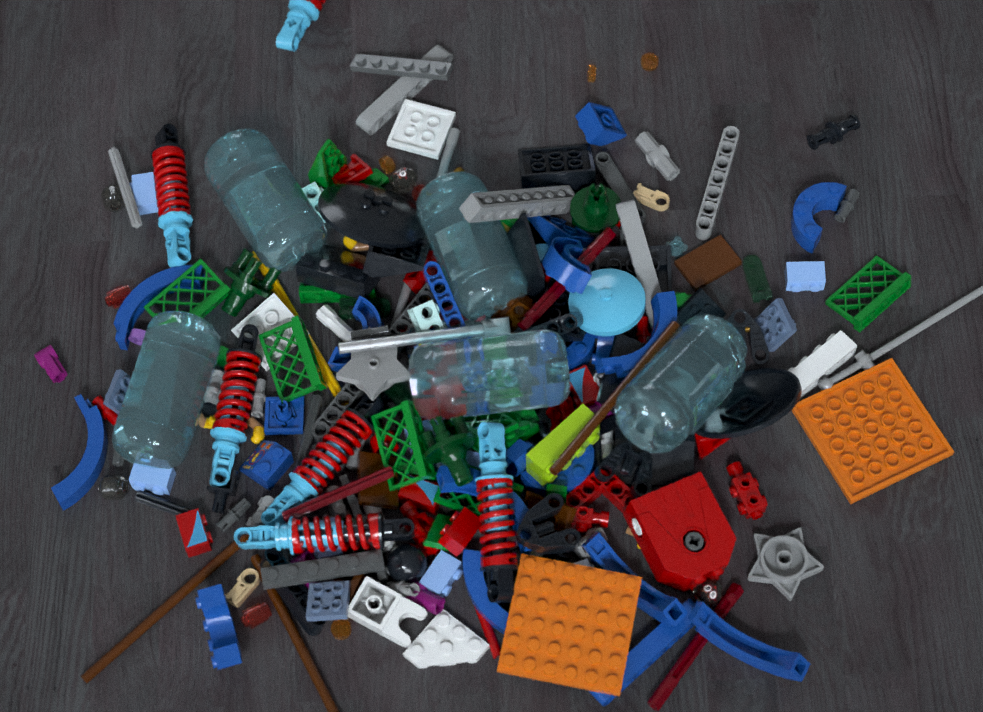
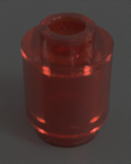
M126 284L107 291L104 299L108 307L112 306L115 309L121 306L125 298L130 294L131 289Z
M264 601L262 603L258 602L242 611L243 616L240 618L245 627L249 626L250 629H253L268 621L272 613Z

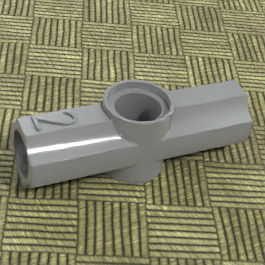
M644 131L639 134L635 139V143L644 152L649 165L653 168L656 167L667 181L675 179L680 173V169L670 159L665 146L659 145L649 132Z

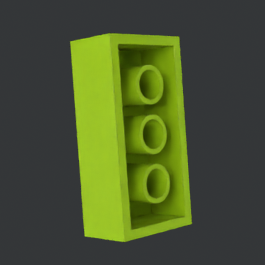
M584 404L578 407L526 454V471L543 487L547 483H552L557 475H553L549 471V468L594 415ZM600 424L563 467V471L571 465V461L574 458L582 456L590 444L594 445L600 438Z

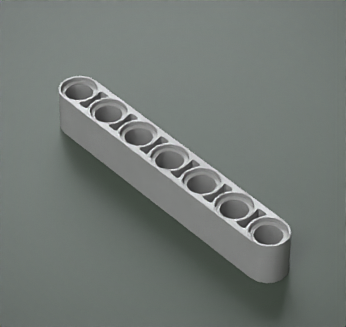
M436 45L420 60L451 63L453 55L440 45ZM402 76L358 116L356 125L369 135H373L401 109L405 99L411 100L433 79Z
M727 126L723 130L696 221L695 235L700 240L709 239L715 225L738 146L739 130L734 126Z
M632 199L616 204V209L636 279L641 283L645 292V310L650 327L653 329V310L650 301L656 293H661L638 209L635 200Z

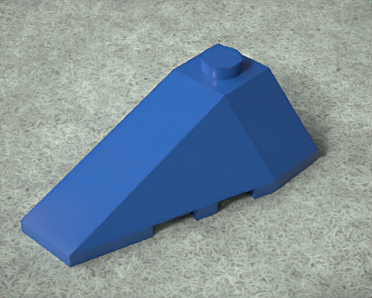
M551 215L527 217L548 246L555 237L562 236L580 240L583 248H586L595 238L577 226L574 228L565 225V220L550 217Z

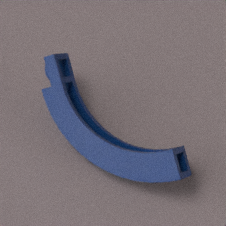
M183 265L158 272L141 282L130 292L121 304L114 320V326L117 330L115 340L118 342L121 350H128L130 344L129 334L140 315L144 312V306L193 265ZM200 265L195 269L194 276L205 277L204 268ZM182 280L180 282V289H191L192 280ZM194 280L193 289L202 290L204 280Z
M675 291L656 293L650 301L653 310V329L647 344L628 355L602 358L595 366L597 373L612 374L616 372L617 378L628 375L672 321H677ZM668 341V342L665 344V346L660 350V352L655 356V358L650 362V364H651V363L659 356V354L664 350V348L667 346V344L669 343V341Z
M81 394L74 398L87 423L88 441L85 453L74 471L63 481L51 487L63 511L79 501L94 485L103 469L108 449L107 431L97 405L92 407L89 399L84 400Z
M447 466L439 467L436 478L441 493L457 492L477 497L479 493H477L475 478L480 477L482 473L480 470L470 468L473 481L461 487L455 484V480ZM513 491L512 493H507V498L514 499L512 504H508V509H514V514L508 516L509 520L513 519L515 521V524L511 527L517 532L529 509ZM520 532V536L523 539L531 538L527 532ZM518 543L521 554L529 555L531 553V549Z
M595 532L582 545L592 558L591 562L596 568L638 576L620 559L599 532ZM643 579L641 580L637 607L654 619L668 626L675 627L688 614L686 609L677 598L668 596L653 588Z
M463 549V575L468 595L483 618L493 628L505 634L509 613L501 608L498 603H491L487 597L488 588L483 572L480 571L481 557L484 556L481 555L480 551Z
M696 602L688 619L696 625L695 630L712 644L757 669L782 678L803 681L810 663L800 653L782 650L757 641L726 623L704 602Z

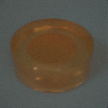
M646 53L641 57V67L644 70L653 71L658 67L659 59L657 55Z
M588 64L587 82H595L596 65Z
M385 155L379 159V164L385 173L391 174L395 171V163L389 156Z
M335 620L332 623L331 632L334 638L344 640L350 636L352 628L348 620Z

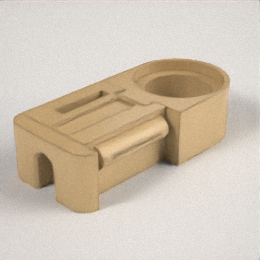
M642 183L637 185V189L634 190L633 194L639 203L657 211H665L669 208L670 198L666 193L656 190V192L643 187ZM658 199H664L666 201V204L659 205L656 203V201Z
M248 568L244 570L236 579V585L227 595L225 594L227 602L234 607L239 608L259 585L260 578L255 569ZM249 574L256 576L255 581L252 583L245 582V577Z

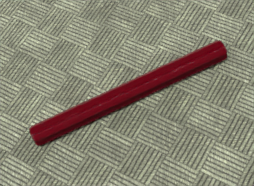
M387 466L283 511L282 517L285 522H288L291 516L299 518L394 476L391 466Z

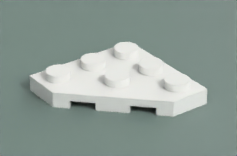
M443 609L406 649L403 656L419 669L436 665L449 666L465 662L477 663L489 649L490 645Z

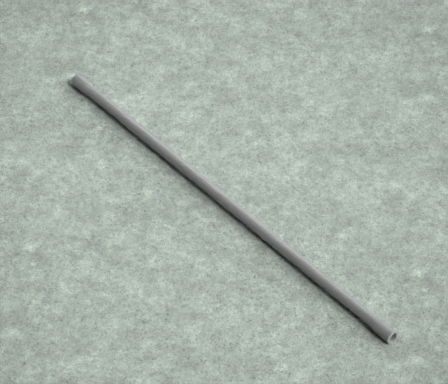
M451 128L449 131L446 147L425 212L428 223L427 232L424 237L426 239L454 148L460 135V130L457 128ZM405 282L403 283L391 326L407 306L411 289ZM359 437L357 439L361 442V447L355 448L353 446L355 454L349 456L346 465L348 469L353 471L358 470L357 455L359 451L363 450L365 443Z

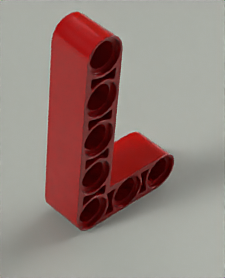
M601 470L604 476H609L606 471ZM593 471L579 486L575 487L567 495L566 505L571 506L569 503L575 501L579 503L576 507H588L603 494L624 513L627 507L626 504L636 498L631 495L630 488L616 475L610 481L602 482L596 478ZM591 489L593 492L588 494L584 490ZM617 489L620 490L621 493L614 494L612 491Z

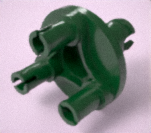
M593 183L589 187L581 189L574 195L570 204L572 225L588 232L599 233V235L606 227L612 230L619 222L616 204L621 203V199L613 190L604 187L601 183L599 186H595Z
M245 248L237 261L233 262L231 267L226 266L223 270L233 281L231 283V292L221 309L233 317L238 315L246 301L253 298L255 294L265 298L270 297L271 291L274 288L273 284L281 273L279 269L271 265L264 279L259 280L254 277L262 262L257 261L253 257L254 253Z
M441 416L435 417L436 421L432 418L429 422L436 437L434 438L433 432L430 430L420 435L427 449L423 454L425 462L429 464L441 462L448 467L458 487L467 485L473 481V476L471 475L466 456L467 451L477 442L475 434L469 431L463 416H458L451 421L457 432V435L454 436L447 431Z

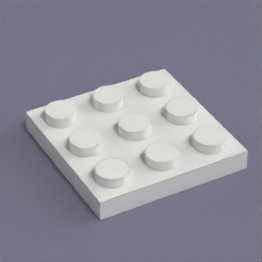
M405 99L387 140V146L438 160L456 118V112Z
M273 293L231 331L238 338L243 326L252 324L257 327L258 335L292 321L291 318L295 316ZM292 327L286 329L282 337L290 339L293 333ZM244 333L247 338H253L250 333ZM258 336L255 352L262 356V363L260 365L268 371L269 366ZM270 336L265 338L266 344L272 347L277 337ZM280 339L276 349L284 351L288 342ZM292 344L289 352L297 345ZM275 351L271 358L272 362L277 363L282 354Z

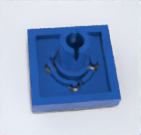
M304 396L290 402L283 400V404L279 397H266L265 435L303 434Z

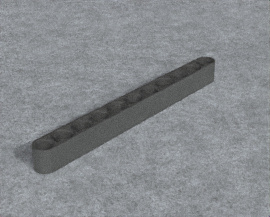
M427 282L389 329L390 336L416 333L407 310L422 304L423 301L433 300L435 303ZM438 284L435 286L440 287L438 290H435L437 293H443L445 291V287L443 285ZM423 308L422 315L427 318L428 311ZM402 329H405V330H406V331L403 332V333H400V332H399V331L402 330ZM405 346L398 347V354ZM345 384L312 426V434L316 443L323 442L322 437L324 436L317 434L320 431H325V434H329V429L332 426H336V421L341 418L344 410L347 407L354 409L366 394L360 389L354 391L355 384ZM345 401L349 402V404L345 406L341 405ZM337 416V419L329 420L331 417Z

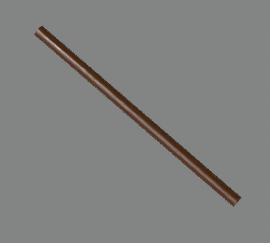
M672 321L549 468L553 475H558L679 329L680 325L676 321Z
M242 535L239 541L242 543L248 541L249 535ZM235 540L80 677L86 683H89L240 549Z
M256 554L250 560L262 581L261 557L259 554ZM275 588L267 589L266 591L327 711L339 712L282 598Z

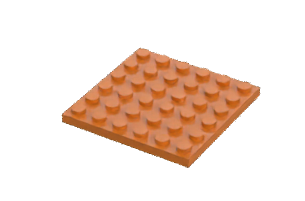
M892 358L841 381L829 389L822 390L799 401L791 410L850 505L954 454L950 444Z
M521 554L514 587L515 592L512 596L497 672L620 697L642 577Z

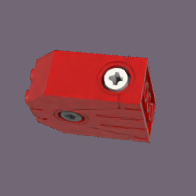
M701 471L633 499L626 507L623 516L657 582L685 592L690 589L695 591L701 588L703 583L710 582L709 584L720 579L719 576L724 573V569L729 564L737 538Z

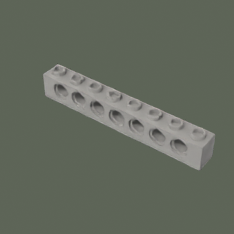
M569 185L471 193L459 209L469 223L516 219L522 213H526L527 217L566 214L570 210V204L575 193Z

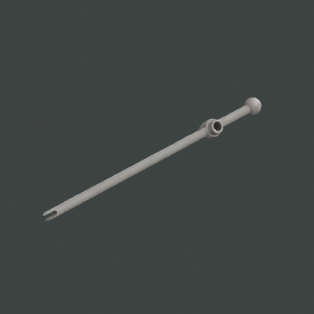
M983 285L874 352L866 354L864 350L860 351L855 355L856 363L831 378H822L818 384L821 391L829 389L859 369H864L865 371L875 366L873 361L982 295Z

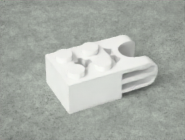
M366 576L348 610V617L404 648L410 646L411 640L409 635L399 628L400 622L409 617L421 621L428 614L423 607ZM377 603L378 608L372 609L371 605L375 606Z

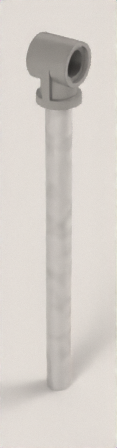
M509 317L492 318L487 322L486 320H481L479 325L339 342L338 350L339 354L476 336H482L483 339H488L491 336L492 338L511 336Z

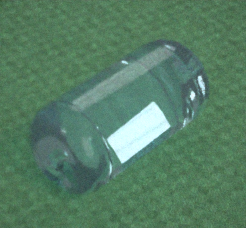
M240 128L223 135L209 148L204 160L205 175L252 249L267 269L275 268L281 272L295 270L294 266L304 253L321 251L326 243L327 228L325 223L263 132L252 128Z
M465 171L451 172L433 179L421 190L416 201V211L436 262L442 269L460 313L470 321L481 322V320L491 318L498 310L506 308V304L511 300H515L517 297H525L527 295L528 282L502 221L469 223L459 209L471 193L488 192L487 187L474 174Z
M165 311L154 316L149 322L112 433V443L115 451L131 464L168 470L176 468L186 459L221 350V339L218 331L204 318L185 311Z
M710 314L693 316L680 326L674 335L620 391L614 405L615 419L621 433L633 445L653 454L671 452L681 445L690 434L694 435L733 390L734 383L741 377L746 368L744 358L747 355V344L735 326L721 317Z
M542 329L538 331L433 342V344L425 343L415 348L409 357L412 400L415 410L426 420L434 418L436 421L435 417L441 416L442 420L454 419L458 416L471 417L554 407L563 403L570 393V375L565 342L559 333L553 330Z

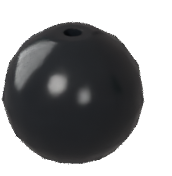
M403 543L394 547L387 559V568L390 576L397 582L415 583L420 581L426 573L428 558L421 547L413 543Z

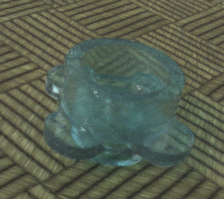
M675 237L674 240L668 241L665 244L671 245V255L674 257L680 256L683 251L685 252L688 249V246L682 242L681 237Z

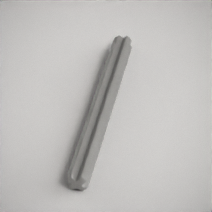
M112 147L108 150L113 170L131 226L138 229L139 226H142V220L119 150Z

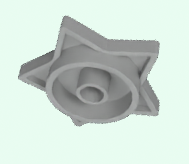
M398 347L351 353V360L336 373V379L355 384L356 387L364 391L374 401L382 391L387 390L394 383L410 380L411 374L397 360Z
M801 528L776 537L754 534L753 540L758 559L748 575V581L773 584L789 601H792L801 580L823 571L824 566L807 552Z

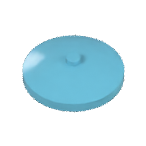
M618 269L595 270L591 272L592 276L582 294L570 292L568 299L569 311L579 312L583 317V324L579 328L597 336H615L630 330L640 321L646 308V297L641 283L633 275Z

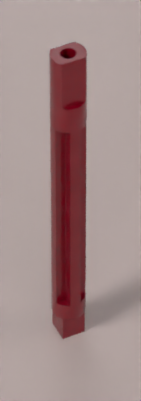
M606 227L576 260L588 266L616 237V234L611 228ZM555 281L524 314V317L517 325L523 331L527 330L566 290L565 286Z
M732 583L713 612L721 619H724L743 594L744 590L742 587ZM697 633L670 672L664 677L647 701L652 709L660 710L678 685L680 679L708 642L701 634Z

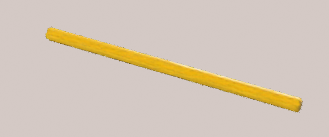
M256 249L252 251L254 253L253 257L257 261L262 262L259 269L265 277L271 267L261 250ZM276 279L272 292L275 293L294 316H297V311L278 279ZM309 334L324 381L335 398L342 388ZM345 401L341 405L345 406L349 404V402Z

